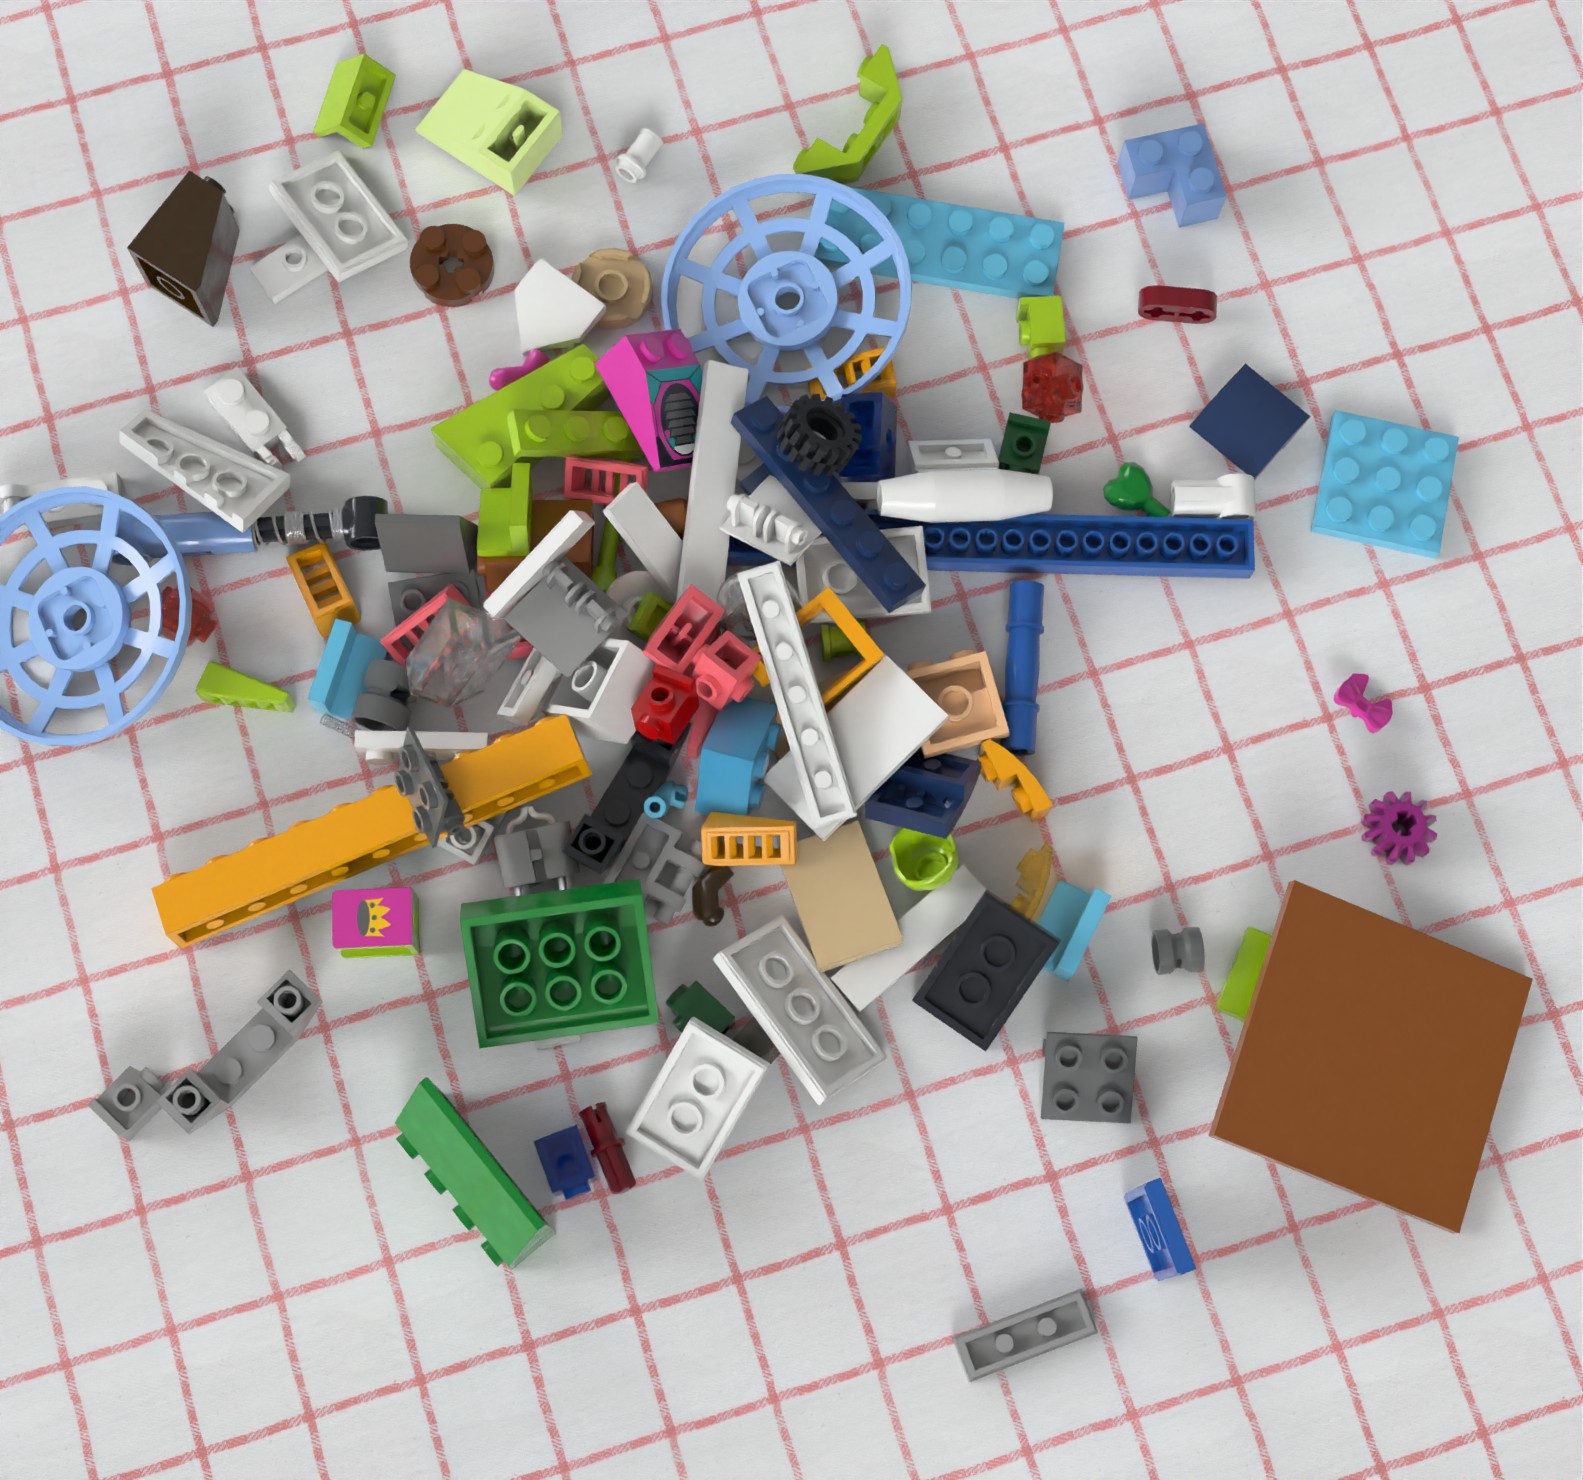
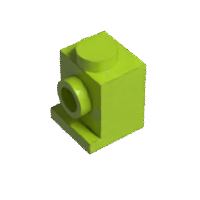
M1062 296L1020 298L1016 312V323H1019L1020 346H1027L1028 361L1041 365L1061 359L1066 344Z

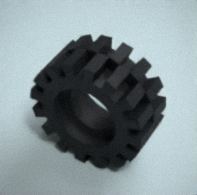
M806 394L793 402L778 428L777 441H782L779 446L782 452H790L787 459L791 463L795 460L801 462L798 467L799 469L806 471L807 467H811L812 475L819 476L823 470L825 476H832L834 472L838 474L846 467L862 440V435L859 434L861 426L860 423L853 424L856 417L852 412L849 414L844 413L845 405L840 402L838 407L832 404L833 398L826 396L824 401H821L820 394H813L811 398ZM813 431H815V432L821 434V435H822L823 437H825L826 439H824V438L818 436V435L815 434Z

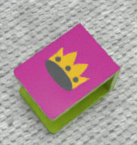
M412 887L334 891L332 893L333 947L341 950V956L345 959L420 955L419 898Z

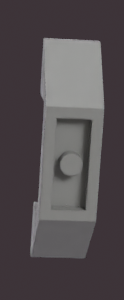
M289 969L257 1001L262 1009L198 1073L189 1068L156 1102L188 1134H191L233 1106L298 1041L323 1001Z

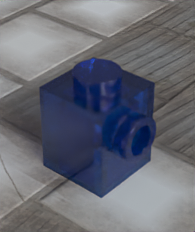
M577 1125L533 1141L551 1192L555 1197L563 1194L565 1200H571L591 1191L589 1184L598 1181Z

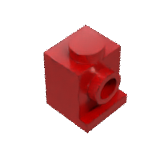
M656 664L652 670L653 677L631 707L635 730L639 731L643 736L652 740L660 739L674 745L700 706L696 682L694 678Z

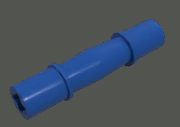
M1029 580L1015 581L1010 584L1008 623L1005 625V631L1009 633L1005 663V701L1001 705L1010 733L1009 737L1001 739L1000 745L1014 756H1028L1035 753L1037 713L1040 711V706L1036 703L1040 671V635L1044 633V626L1042 625L1044 585Z

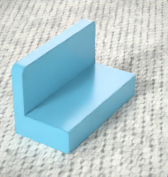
M335 618L308 696V701L315 711L353 721L350 717L357 696L367 691L362 683L370 660H386L389 653L380 643V639L358 634L351 622Z
M1063 880L1057 882L1037 924L1060 938L1061 942L1042 969L1066 981L1071 979L1111 899V895L1097 888L1094 889L1092 894H1089Z

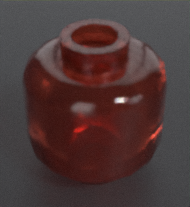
M168 585L161 593L163 605L161 635L175 642L179 625L178 585L174 589ZM190 587L192 596L191 630L186 647L192 646L196 640L205 643L218 624V621L212 618L215 612V603L192 587Z

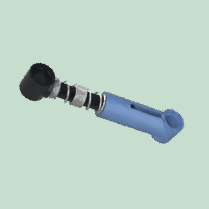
M358 496L345 501L343 508H335L333 512L328 509L327 513L313 514L311 510L309 514H305L303 510L301 512L286 511L284 516H275L272 512L271 517H259L243 533L214 512L153 516L170 533L182 557L257 552L260 544L267 547L270 542H280L284 546L287 543L290 545L308 544L309 540L314 539L324 543L326 539L333 538L335 542L345 541L346 546L354 550L371 551L381 549L375 526V514H388V502L376 496ZM121 511L117 537L136 548L148 563L152 558H163L168 554L164 544L148 526L133 515ZM114 550L112 563L134 566L129 559Z

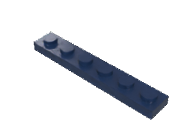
M768 396L733 414L732 426L888 613L922 594L926 584L834 475L825 476L823 470L819 476L812 475L811 467H807L806 471L798 468L801 462L795 460L791 463L787 459L790 452H782L779 447L782 441H777L778 428L784 419V415Z

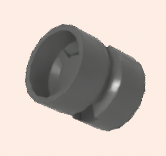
M371 659L362 683L367 691L358 694L350 719L372 731H406L412 714L408 704L416 702L424 677L404 665L383 659Z

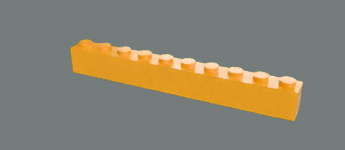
M566 713L558 717H545L539 720L532 728L517 734L509 733L502 735L487 747L477 751L462 752L455 756L453 761L439 766L449 784L447 789L452 790L454 794L453 799H456L465 816L463 822L464 829L593 775L576 732ZM386 785L375 789L370 796L354 803L339 804L333 807L328 814L319 818L296 822L289 827L288 831L274 837L256 839L249 843L247 848L236 853L216 856L208 860L203 867L188 873L173 874L166 878L164 883L151 888L165 935L183 949L426 846L430 842L425 833L421 834L418 832L413 821V808L407 796L402 797L396 785ZM447 831L440 833L438 840L449 836Z

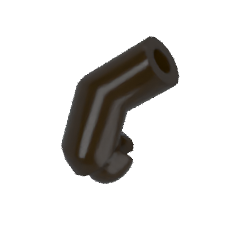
M712 865L692 888L693 913L697 920H702L708 927L718 925L724 918V910L719 907L718 891L734 875L728 866Z

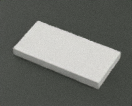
M887 655L827 713L855 809L857 810L949 719V716ZM791 750L765 774L763 780L823 841L829 838L846 821L842 820L814 829Z
M783 915L718 952L713 958V961L818 1106L881 1065L887 1059L885 1053L825 972L819 973L813 955Z

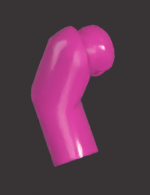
M532 349L522 366L494 369L489 376V384L492 389L498 391L547 364L550 359L543 352Z

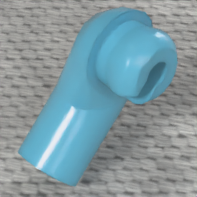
M674 781L664 782L645 801V813L651 818H661L668 813L670 806L679 809L685 807L688 788L685 785H675Z

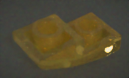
M1045 842L1038 853L1030 848L1016 867V870L1021 875L1015 886L1028 896L1024 897L1019 893L1010 905L1030 919H1032L1041 902L1050 875L1053 847Z

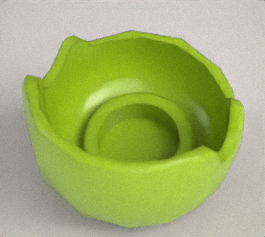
M901 827L890 842L889 850L897 877L901 883H905L908 888L915 891L935 890L949 882L959 864L957 846L951 833L947 839Z

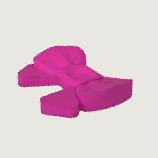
M1353 673L1349 679L1337 688L1333 698L1334 702L1348 707L1353 717L1363 719L1369 732L1377 733L1391 720L1393 714L1392 701L1385 699L1373 704L1363 697L1369 676Z

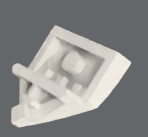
M539 258L514 290L523 356L529 355L532 349L539 351L557 348H567L568 351L574 349L575 343L581 342L606 313V305L542 258Z

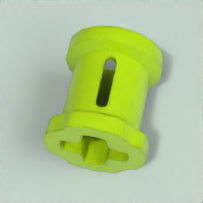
M863 620L857 621V622L861 625V627L865 630L864 621H863ZM827 623L820 624L821 649L824 662H830L832 657L858 655L859 658H863L839 627H829Z

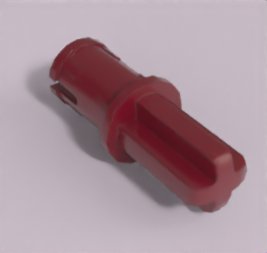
M600 1102L595 1104L596 1109L593 1110L592 1106H589L578 1114L584 1123L594 1148L590 1152L592 1158H598L611 1193L622 1194L635 1187L636 1180L622 1148L626 1143L623 1138H618L607 1111L606 1103Z

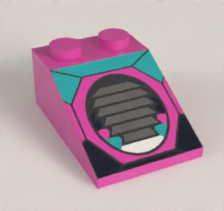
M681 329L625 335L595 363V366L654 472L692 466L702 371L690 341L684 336Z

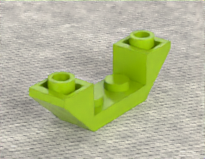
M881 44L873 57L867 55L857 72V77L860 78L859 96L873 103L865 115L863 121L865 126L859 134H851L844 145L843 151L817 137L809 150L803 148L793 164L795 174L827 178L840 184L859 180L900 120L902 95L890 50L887 46Z

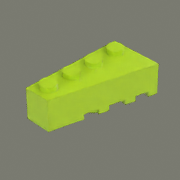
M581 344L431 427L436 447L480 489L511 488L513 463H530L532 469L544 457H514L507 422L508 414L513 409L595 411L612 395L595 366L599 358L587 346Z

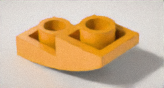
M991 739L982 742L978 751L980 757L976 761L981 762L982 769L980 774L986 782L992 781L997 791L1013 784L1015 787L1011 790L1013 800L1022 814L1028 813L1032 822L1047 816L1053 804L1026 766L1008 750Z

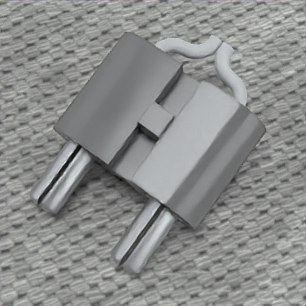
M533 806L521 808V815L508 823L506 834L493 837L504 889L513 887L515 896L522 895L520 888L522 885L523 895L530 894L528 884L557 878L559 890H564L566 886L563 876L566 878L568 889L574 888L572 874L580 873L579 863L562 853V850L572 836L570 821L556 823L553 816L548 813H538L534 810ZM528 813L533 818L545 819L550 824L513 832L514 826L522 823Z

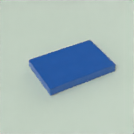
M1162 1179L1152 1180L1124 1194V1200L1155 1280L1161 1281L1195 1270V1263Z

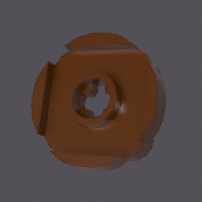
M444 224L429 226L421 232L420 239L415 243L411 252L410 270L416 286L431 302L446 307H459L472 302V297L478 295L481 291L484 293L489 288L494 276V260L492 251L483 233L465 225ZM449 258H457L459 262H463V266L455 267L454 273H448L446 266L442 265V263Z

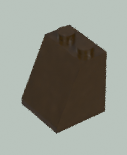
M189 170L128 245L127 249L147 285L214 327L219 319L240 229L233 215L235 211L228 204L225 197L226 190L222 185L209 176H205L202 179Z

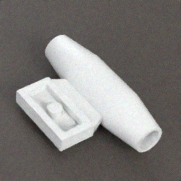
M991 439L908 441L907 458L912 474L880 480L877 483L876 490L877 510L880 516L930 523L999 521L1049 511L1053 500V488L1049 476L998 469L999 461Z

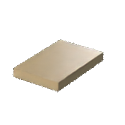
M859 821L840 826L825 841L818 835L797 841L796 863L780 866L819 973L904 944L901 931Z

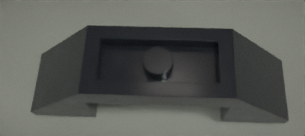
M690 722L674 745L660 739H649L639 731H635L631 738V751L591 816L584 814L562 850L563 854L600 875L621 853L641 814L645 812V801L663 785L670 775L692 726Z

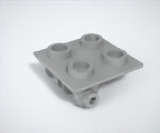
M564 556L558 563L553 560L544 568L542 574L545 577L504 617V620L562 674L569 678L629 614Z

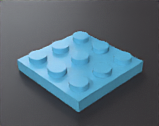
M1335 410L1331 416L1310 532L1435 559L1440 553L1459 437Z

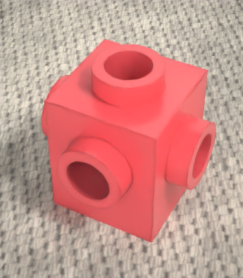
M727 630L712 645L705 644L690 663L695 668L690 677L695 679L697 694L720 712L733 699L740 703L755 684L750 678L762 657Z

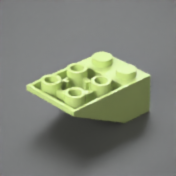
M463 69L415 129L418 134L514 196L563 136L559 110L526 89Z

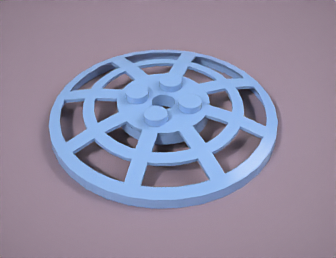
M777 174L755 178L732 187L711 200L691 219L679 235L668 257L662 280L661 306L666 330L679 329L676 303L680 276L683 275L704 284L701 308L706 332L687 339L692 345L694 354L715 347L719 355L729 365L749 369L748 377H750V380L747 384L744 407L760 399L767 383L794 385L819 379L827 396L833 398L832 404L834 406L846 401L862 391L880 375L895 355L906 332L912 304V281L908 258L899 235L887 217L870 200L850 187L827 178L806 174ZM778 193H807L816 195L809 219L780 218L760 224L748 201ZM832 200L846 205L863 216L878 231L884 241L862 255L858 247L847 236L835 228L826 225ZM733 209L744 232L737 235L722 249L713 261L711 268L687 259L691 249L705 230L722 215ZM784 232L805 233L799 251L773 253L765 237ZM821 238L838 247L851 262L830 273L828 268L815 258ZM751 245L758 262L749 269L743 280L724 274L726 267L733 258L745 247ZM891 256L897 268L900 285L899 312L896 321L873 317L876 293L870 270ZM859 277L863 291L861 314L838 309L839 297L837 289ZM717 290L738 297V308L741 318L719 327L715 314ZM792 292L800 297L798 305L791 310H783L777 306L779 297L784 293ZM837 326L855 331L847 344L835 356L827 360L818 341L829 332L831 327ZM749 333L757 342L764 345V348L756 366L739 357L726 342ZM872 334L890 338L885 350L872 368L854 384L843 389L834 370L841 367L855 354L866 335ZM803 349L812 366L808 370L797 372L773 371L781 351L788 352ZM791 406L776 407L785 416Z
M87 486L61 487L29 497L17 503L0 516V546L16 529L25 523L38 544L19 562L10 575L6 586L0 584V673L8 670L10 676L23 691L41 702L28 725L17 720L0 705V728L23 740L48 746L76 747L99 742L122 732L142 718L161 698L174 679L185 654L191 630L192 596L190 580L182 554L170 533L155 516L136 502L111 491ZM96 503L104 505L100 531L73 530L53 536L41 515L50 509L69 504ZM121 510L133 515L148 526L164 544L168 554L152 567H150L148 561L136 548L117 537ZM78 544H97L92 568H70L61 549ZM114 550L129 559L140 573L139 577L124 587H121L115 579L108 575ZM46 559L53 575L41 585L36 595L20 591L31 572ZM174 571L177 576L180 598L179 625L175 642L160 637L163 605L158 585ZM147 592L151 610L148 633L130 627V604ZM15 607L29 612L28 626L31 640L17 647L14 646L12 633ZM84 608L87 613L86 623L81 629L76 631L72 623L74 615L78 610ZM124 644L142 649L132 668L120 680L116 681L110 661L119 653ZM154 654L169 658L163 673L150 692L132 711L125 715L121 694L128 690L142 675ZM40 655L48 663L56 666L57 669L48 689L35 682L26 672L22 663ZM94 670L101 691L86 696H64L74 672ZM102 704L105 705L109 726L100 730L81 734H55L45 731L58 708L87 709Z

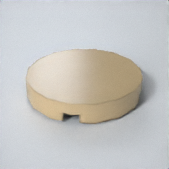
M618 248L600 249L589 254V258L585 259L582 264L580 262L574 269L571 280L606 305V313L594 327L607 330L626 328L638 322L649 310L653 297L651 273L647 266L645 267L639 261V258L630 251Z

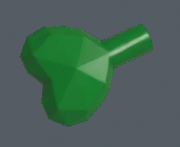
M1135 462L1124 463L1118 470L1117 478L1109 480L1103 487L1104 498L1114 507L1129 511L1142 509L1150 517H1168L1171 513L1169 509L1153 497V486L1148 474L1143 467Z

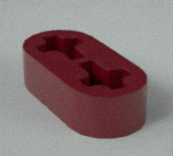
M1161 285L1147 286L1139 291L1138 314L1145 319L1191 324L1209 323L1217 318V295L1205 289Z

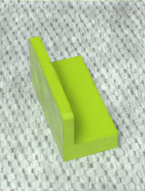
M365 53L338 62L331 77L313 133L323 137L338 132L362 149L371 147L396 75Z
M513 463L511 488L481 489L477 535L478 556H528L530 554L533 507L530 463Z
M1250 926L1246 929L1214 1008L1215 1010L1242 1022L1245 1021L1271 935Z

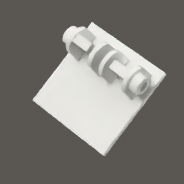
M771 475L750 496L744 493L739 496L733 494L727 502V509L731 511V516L720 526L721 531L790 566L822 533L777 478Z

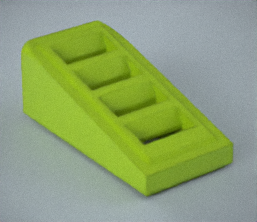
M214 661L208 662L195 690L203 701L213 704L292 713L296 707V703L288 691Z

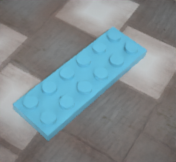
M850 187L870 200L887 217L899 235L908 258L911 281L1016 299L1022 297L1053 296L1065 223ZM832 200L826 225L835 228L847 236L858 247L862 255L884 241L878 231L863 216L846 205ZM821 238L815 258L826 267L839 269L851 262L838 247ZM892 256L870 270L873 275L898 279L897 268Z

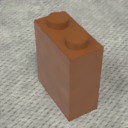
M592 499L533 500L530 553L570 510L586 512L594 521ZM594 525L565 555L591 580L593 576ZM477 555L478 575H486L488 593H493L527 556L480 557Z

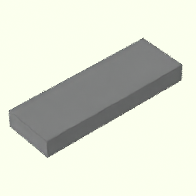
M1078 1289L955 1336L952 1340L967 1380L972 1382L1097 1334L1098 1330L1083 1291Z

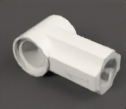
M1238 473L1224 475L1217 480H1173L1170 493L1171 515L1177 518L1253 519L1255 522L1254 477Z

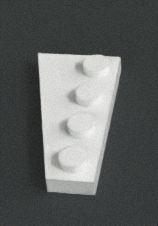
M142 410L119 430L120 444L242 533L290 488V474L148 410Z

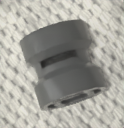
M1199 927L1184 928L1181 933L1172 934L1167 929L1154 930L1152 932V957L1154 968L1158 975L1171 974L1176 968H1184L1188 972L1203 971L1205 954L1203 938Z

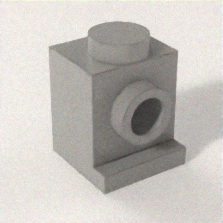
M129 1066L97 1099L94 1098L88 1106L119 1137L130 1141L162 1109L156 1101L163 1095L160 1090L165 1084L147 1067L139 1072L137 1069ZM130 1090H134L136 1094L134 1103L124 1106L122 1098Z

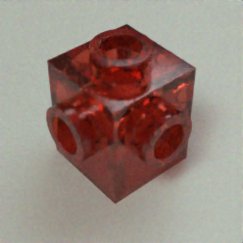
M1058 352L1023 362L1022 409L1038 416L1039 419L1051 421V423L1061 422L1064 420V417L1082 412V393L1084 389L1082 381L1083 365Z

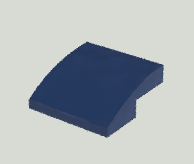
M1245 363L1208 403L1189 427L1244 473L1253 476L1255 481L1311 416Z
M920 747L865 803V818L947 839L971 797L982 769L981 762L946 753L924 759L922 748Z

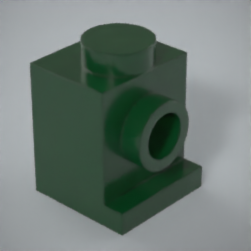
M1010 412L998 457V469L1039 475L1051 421ZM1017 447L1029 449V451L1022 452Z
M697 980L689 988L685 984L679 986L665 1002L676 1016L672 1021L673 1025L681 1033L693 1016L723 1035L735 1025V1016Z

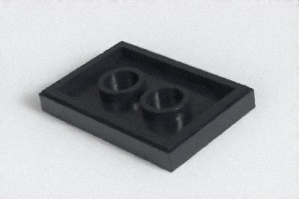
M986 890L912 1001L986 1052L1061 942V939L989 890Z

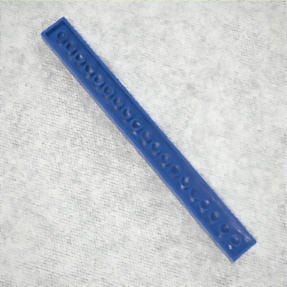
M864 510L880 530L922 526L927 570L1245 579H1250L1255 571L1253 519L1029 514L999 521L930 523L880 516L878 510ZM730 535L727 565L763 566L780 561ZM780 561L781 567H796L795 562L790 566Z

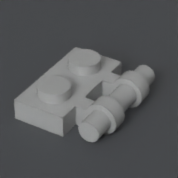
M643 812L604 884L640 879L643 904L645 905L649 897L657 900L660 904L653 915V919L668 926L674 913L681 912L686 902L684 895L693 878H699L705 867L702 863V843L694 840L687 854L676 848L682 837V831L656 818H651ZM669 862L679 869L669 888L658 884L657 881Z

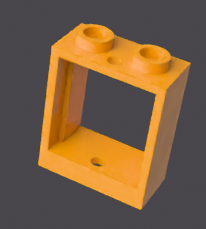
M827 587L796 613L800 629L825 610L864 659L821 693L824 708L871 671L885 657L883 652L830 587ZM757 644L752 650L762 657L759 645ZM761 658L753 676L764 688L770 681L763 658Z

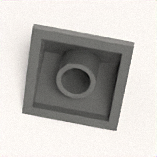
M375 514V526L386 572L470 574L477 556L478 525L459 515Z

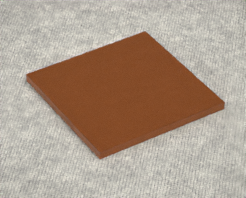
M1296 880L1290 881L1208 1136L1450 1233H1460L1533 979Z

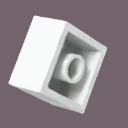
M606 638L569 678L564 674L560 675L548 694L541 712L547 716L557 717L566 713L577 736L627 744L630 737L636 731L631 707L653 677L652 670L657 663L643 654V650L628 640Z

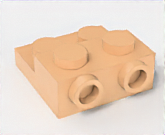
M973 649L962 650L952 654L948 661L933 664L931 660L920 661L910 665L908 671L905 672L949 716V719L921 746L924 759L979 745L988 739L994 741L1009 737V728L986 651L975 653Z

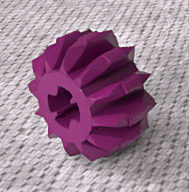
M1393 791L1387 792L1383 796V802L1374 799L1368 805L1371 814H1365L1361 818V824L1370 829L1362 834V841H1374L1376 844L1370 852L1371 856L1376 857L1381 852H1386L1385 859L1387 865H1393L1397 862L1398 858L1401 859L1404 865H1411L1415 861V855L1419 857L1426 856L1430 852L1427 843H1432L1437 839V833L1428 828L1437 821V816L1431 814L1424 815L1422 812L1427 806V801L1421 800L1416 805L1412 804L1411 791L1404 792L1400 799H1398ZM1395 821H1398L1397 827L1402 824L1406 829L1402 836L1401 830L1396 833L1392 828V824Z

